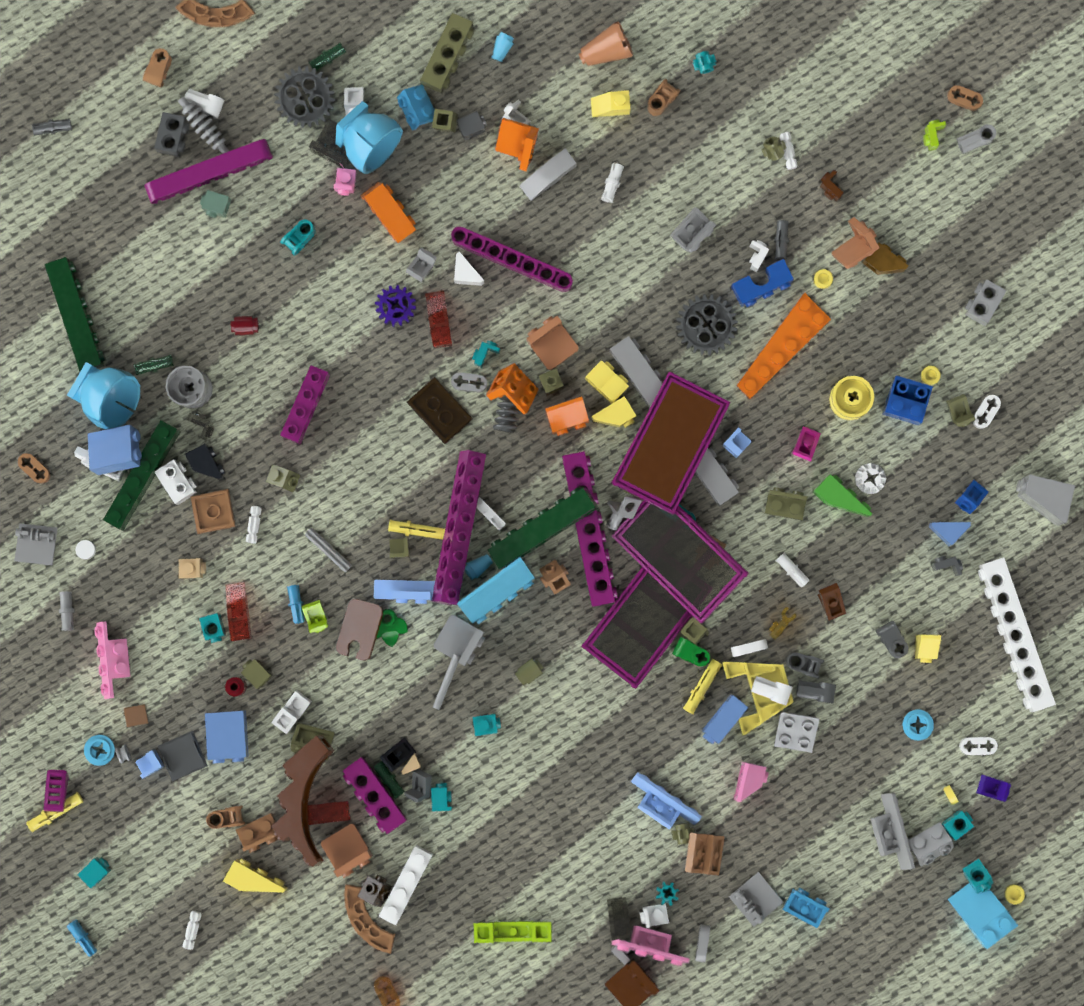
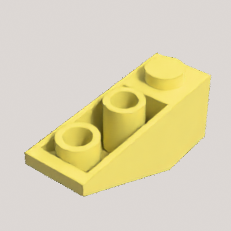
M242 858L240 861L236 859L233 862L223 882L239 891L283 893L287 889L284 886V881L276 877L274 880L267 876L268 873L261 868L255 870L250 867V862Z

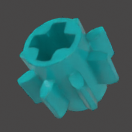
M703 51L695 55L696 59L693 60L695 71L700 70V74H706L714 70L713 66L717 63L714 54L710 55L709 51Z
M663 882L662 889L656 888V891L660 893L655 899H661V905L668 903L669 906H672V899L678 901L679 898L675 896V893L679 892V889L673 888V882L670 886H666V883ZM668 889L670 890L671 896L665 898V893L663 892H666Z

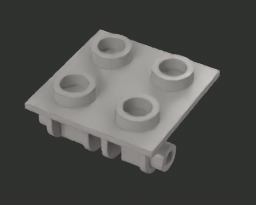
M19 523V529L15 531V536L18 537L14 561L53 566L58 528Z
M781 711L779 713V724L774 746L812 753L819 718Z
M759 872L729 896L753 927L762 923L766 916L783 903Z

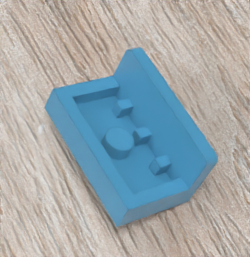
M423 84L406 88L397 96L398 104L402 108L406 121L412 130H416L420 125L433 122L435 110Z
M793 888L782 909L818 929L825 913L829 911V908L826 907L827 902L818 897L814 900L808 897L809 892L801 888L798 891Z

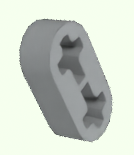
M456 373L451 379L453 388L459 391L480 393L487 388V380L482 375ZM462 377V380L468 381V384L462 383L461 387H458L454 381ZM477 379H481L484 386H480V389H477L476 385L470 384V382H477Z
M700 924L695 955V961L705 963L710 935L709 925Z

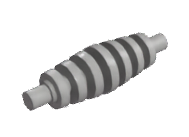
M184 96L178 100L183 107V115L189 114L186 118L187 121L194 120L191 127L199 126L195 130L196 134L203 131L204 134L200 137L203 140L208 137L209 140L206 143L210 145L213 142L214 146L212 149L220 150L222 154L229 152V149L224 145L225 138L223 137L221 140L218 138L221 132L218 131L216 134L213 132L217 129V126L209 127L213 120L210 118L205 122L204 119L208 115L203 113L200 116L199 113L202 110L200 108L195 110L196 104L194 102L189 103Z

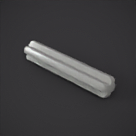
M310 528L305 533V536L341 570L347 572L352 565L313 528Z

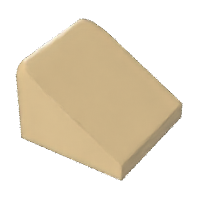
M416 753L401 771L403 775L421 768Z

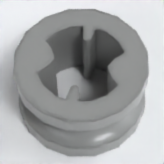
M125 744L122 745V748H115L117 758L121 764L125 760L131 761L130 753Z

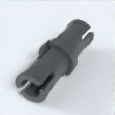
M70 118L56 121L51 119L49 122L32 124L34 136L49 133L54 135L56 132L72 131Z
M778 220L776 222V237L774 238L776 243L775 259L787 260L789 222Z

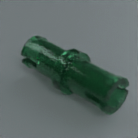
M339 42L329 50L322 51L321 55L308 63L312 69L316 68L317 71L328 63L329 65L332 64L334 59L346 53V51Z
M171 354L156 359L152 357L148 361L134 363L133 365L138 376L153 371L155 373L159 369L173 367L174 363L172 362Z
M383 761L372 767L382 779L381 783L387 786L395 799L405 792L395 779V774L389 771Z

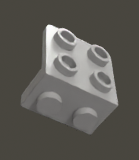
M451 615L436 639L434 648L452 658L453 654L460 655L458 663L466 666L467 663L471 664L474 660L476 647L480 648L486 638L483 637L485 633L455 615Z

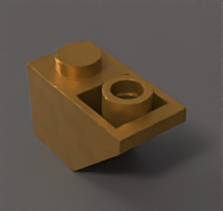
M878 243L879 249L863 261V264L877 275L904 272L909 266L902 256L893 254L891 252L892 249L884 243Z

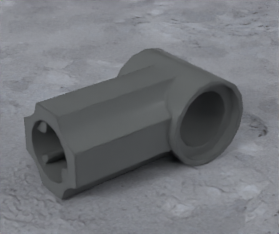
M799 680L796 696L834 704L836 684Z

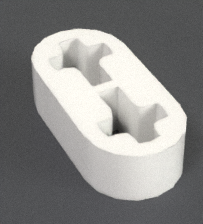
M989 395L980 404L974 414L976 420L973 421V424L976 428L983 429L991 423L1001 405V401L997 396ZM992 399H994V404L996 405V407L990 408L989 411L986 410L989 406L987 400L991 401ZM984 413H986L987 415L984 418L986 424L982 423L980 425L978 423L979 420L977 419V416L981 417Z
M766 639L732 647L731 652L732 656L736 657L768 649Z
M967 737L961 740L959 747L961 752L966 755H990L996 752L998 745L995 739L990 737ZM987 740H989L990 744H993V748H990L988 752L987 748H980V744H986ZM970 741V744H977V748H971L970 752H968L964 748V744Z

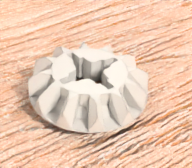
M865 464L856 472V485L864 493H877L885 486V472L879 465ZM868 473H870V475L878 474V476H876V478L874 479V484H872L871 481L864 483V481L868 478Z

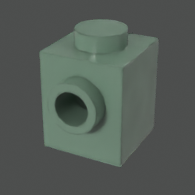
M207 190L206 195L203 194L200 201L201 208L206 212L205 215L212 218L217 216L226 218L231 203L230 197Z

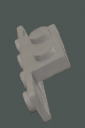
M894 792L881 794L886 814L870 818L880 856L896 852L901 870L914 869V858L911 854L909 839L904 829V821L900 814L898 799Z

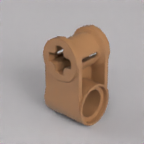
M159 48L152 53L143 76V81L161 88L164 85L163 80L167 78L172 62L170 55L165 49ZM164 55L166 59L159 61L158 58H162Z
M664 79L648 101V112L653 116L661 115L668 105L675 100L681 90L674 88L668 83L667 79ZM658 102L661 107L658 109L654 108L652 103Z
M243 806L228 807L209 813L206 818L207 825L212 829L245 825L241 812ZM213 814L220 816L221 822L219 825L211 822Z

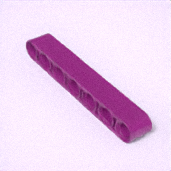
M261 139L150 181L144 187L150 203L157 204L159 200L175 197V194H183L193 190V187L204 186L211 183L212 180L217 181L225 178L230 173L235 174L246 170L248 166L251 168L264 163V160L269 161L273 156L267 140Z
M456 227L451 232L454 245L560 292H568L572 288L573 280L567 272L464 227ZM463 233L465 238L462 241H457L455 239L456 234ZM479 240L483 244L480 248H474L472 243ZM492 248L500 250L497 256H492L489 252ZM513 255L517 258V261L510 264L507 262V258ZM527 263H532L535 268L532 271H526L524 266ZM544 271H550L552 276L549 279H544L541 274ZM562 278L569 280V284L565 287L559 284Z

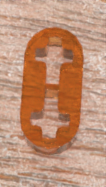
M387 976L378 977L374 982V989L382 1006H387L389 1001L387 995H390L392 1000L396 999L395 1006H400V998L391 980ZM380 980L383 982L387 981V993L384 992L383 988H378Z

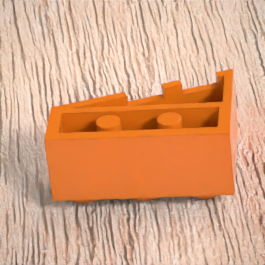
M378 182L360 196L363 200L365 199L372 212L376 214L395 242L399 243L416 230L414 227L416 223L410 215L406 216L402 211L405 209L399 200L395 201L391 196L393 191L388 184L383 185V183Z

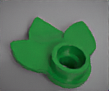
M383 609V617L376 639L382 637L388 646L393 647L398 641L399 634L408 633V627L406 622L397 617L393 610ZM385 615L391 616V620L389 622L384 621Z

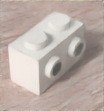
M173 459L156 470L155 474L174 504L179 505L197 493L194 489L197 485L191 477L188 479L184 472L187 470L182 462L178 463Z

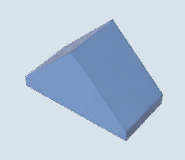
M932 522L929 524V528L948 546H952L971 526V522Z

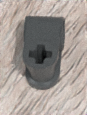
M893 620L876 630L878 637L881 636V642L886 646L892 657L901 658L908 653V644ZM896 644L897 646L903 647V649L901 650L902 654L900 652H895V649L897 648Z
M793 652L787 655L785 663L792 670L819 679L818 673L824 660ZM793 656H797L800 660L796 667L792 666L790 662Z

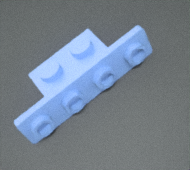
M375 580L374 599L396 600V603H408V600H415V604H427V600H432L435 581Z
M637 773L631 780L634 785L646 792L637 808L666 828L670 829L679 815L693 825H696L702 818L697 810L686 806L678 797L667 793L662 786L651 782L646 775Z

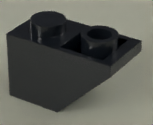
M204 443L185 453L194 472L221 481L225 479L223 476L225 470L221 463L217 464L214 458L217 455L212 446L208 447Z

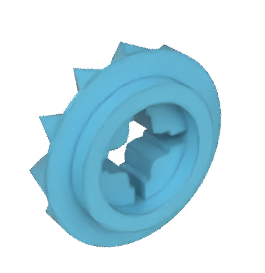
M917 709L910 711L904 717L902 726L904 733L910 739L920 741L931 735L934 723L932 717L926 711ZM917 716L920 723L926 724V726L919 728L918 734L916 727L910 726V724L916 723Z
M105 735L92 736L84 746V755L93 765H105L114 757L115 746L113 741ZM103 743L102 749L105 750L107 754L100 753V755L97 757V751L92 747H100V745H102Z

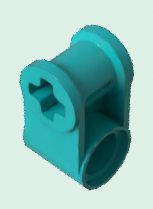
M301 220L281 239L280 243L282 245L285 244L292 251V255L295 256L314 237L316 229L309 220ZM309 225L311 227L309 233L303 234L302 228Z

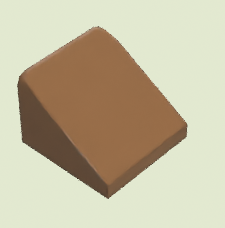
M145 704L124 708L127 727L148 723Z

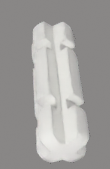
M789 132L780 134V140H784L786 145L784 157L787 160V169L797 168V161L794 159L795 152L793 144L790 142L791 135Z
M251 506L250 509L251 516H249L247 530L249 534L246 537V542L255 544L257 542L258 536H256V533L259 530V515H261L262 510L259 506Z
M198 911L190 913L189 919L191 920L188 922L185 934L186 939L183 942V948L188 950L194 948V939H196L199 927L198 921H200L202 915Z

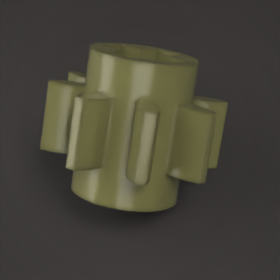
M770 137L765 140L764 148L761 149L764 157L775 161L783 157L786 145L784 140L781 141L780 138Z
M689 823L676 824L675 830H671L672 839L677 840L678 845L688 844L690 833H695L694 827L690 828Z

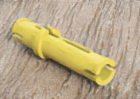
M390 520L388 532L403 533L405 536L416 535L442 540L445 533L444 528L413 524L411 521L400 522Z
M711 659L694 690H691V696L683 707L684 710L694 715L696 708L701 700L705 699L706 691L722 667L720 662Z
M76 792L65 799L64 812L43 810L40 815L27 821V826L33 833L45 824H51L52 820L84 803L80 794Z

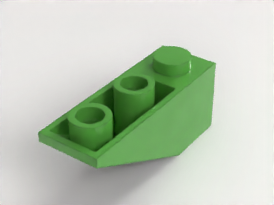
M829 474L813 491L827 506L866 517L872 515L870 506L864 501L860 502L855 498L857 496L856 493L850 488L846 489L842 486V480L836 475L832 476Z

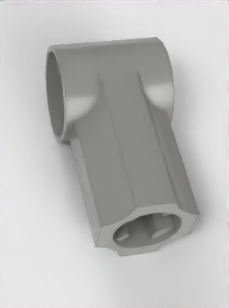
M987 124L978 130L957 138L960 151L965 154L983 145H989L996 136V129L992 125ZM982 132H989L991 134V138H984L982 136Z

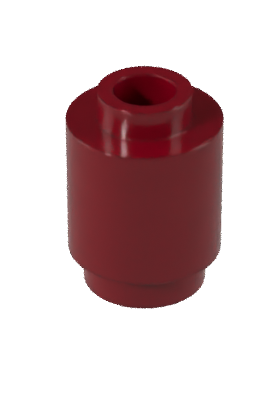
M234 317V321H231V332H235V336L259 333L258 317Z
M232 677L225 684L227 694L233 697L243 695L247 689L245 680L240 677ZM233 683L238 685V689L235 691L232 689Z

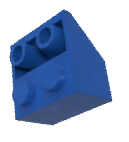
M895 376L882 415L919 426L923 422L933 386Z

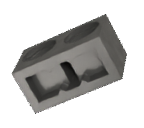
M162 112L154 147L157 153L180 157V152H184L185 141L183 139L184 135L188 134L190 126L185 116ZM175 122H178L179 127L175 130H172L171 125ZM169 141H175V145L172 148H167Z

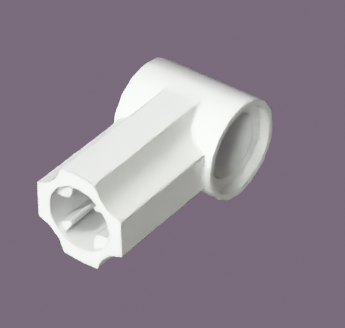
M189 89L184 97L189 103L194 102L196 104L194 109L200 108L202 113H206L208 116L210 114L214 116L213 118L218 119L224 103L222 98L212 94L205 95Z
M756 676L751 692L787 706L793 687Z

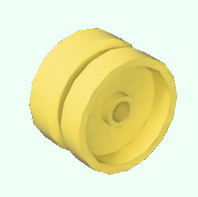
M847 376L838 381L831 390L829 397L830 407L834 414L841 419L857 420L864 416L873 406V388L862 377ZM848 396H853V397H854V401L851 402V401L849 400L850 397H848Z

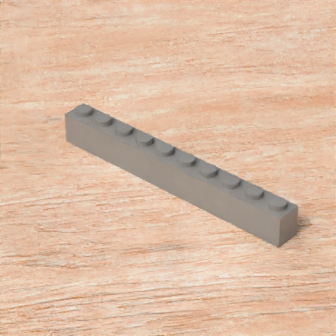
M628 336L610 348V353L650 408L662 386L660 381L662 377L656 369L652 370L649 365L651 361L647 355L640 353L638 342L634 338L631 340ZM710 447L709 449L707 448L695 474L720 507L739 493L737 490L739 486L734 479L730 480L726 475L728 470L723 463L719 464L715 459L717 455Z

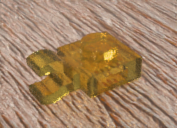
M788 607L782 610L780 622L775 621L768 629L771 631L769 636L774 640L796 618L795 613L790 618L786 616L785 613L789 609Z

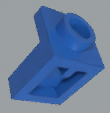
M973 480L955 503L963 511L971 514L980 505L989 491Z

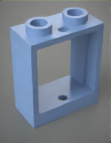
M730 695L702 729V732L705 733L702 737L711 744L714 742L719 744L748 707L734 695Z

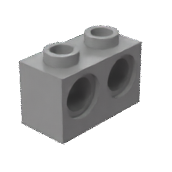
M987 279L983 284L979 283L974 291L976 293L974 300L970 299L965 306L967 310L965 315L983 326L988 324L1006 293L1005 289ZM990 290L993 293V297L987 298L984 291ZM975 306L982 307L983 314H977Z

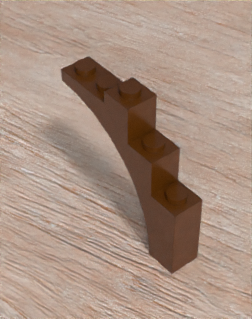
M316 735L282 765L286 776L294 781L277 795L280 800L279 804L288 812L271 826L274 829L273 833L276 838L282 841L291 840V845L294 849L301 852L304 862L311 867L319 866L324 860L316 849L310 833L308 822L310 790L322 764L335 751L323 735Z

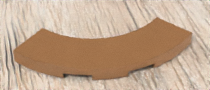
M183 0L175 7L187 19L208 27L236 25L255 14L244 0H239L230 6L221 8H210L196 0Z
M346 884L344 894L345 908L353 928L369 945L391 954L395 934L380 928L372 920L366 909L365 901L358 897L362 887Z

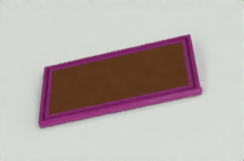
M668 372L612 484L674 515L731 402L672 372Z

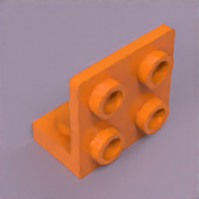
M503 118L495 150L517 157L518 161L521 162L519 169L527 171L533 157L539 128Z
M513 363L498 371L486 396L493 400L506 395L523 414H526L532 405L538 388Z

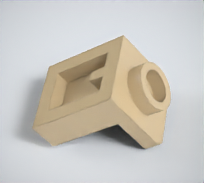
M179 559V579L203 578V574H206V563L203 562V559Z

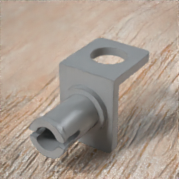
M627 496L624 497L622 503L608 500L607 504L613 511L606 524L608 528L617 530L623 517L633 519L641 500ZM630 502H633L634 507L631 510H628L626 505Z

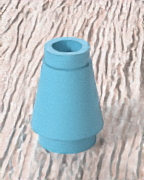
M500 32L499 36L496 37L491 58L502 62L513 46L514 38Z
M488 554L467 562L464 571L471 580L477 579L493 562Z

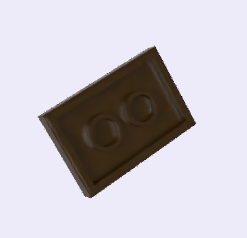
M435 377L406 402L444 445L473 420Z

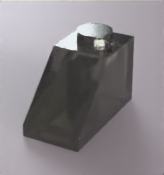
M626 897L607 899L612 941L631 938Z

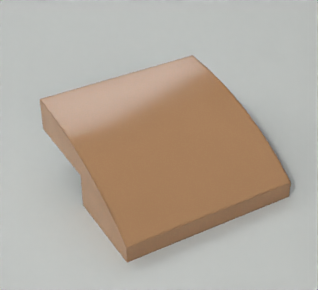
M690 833L685 872L719 875L725 836Z

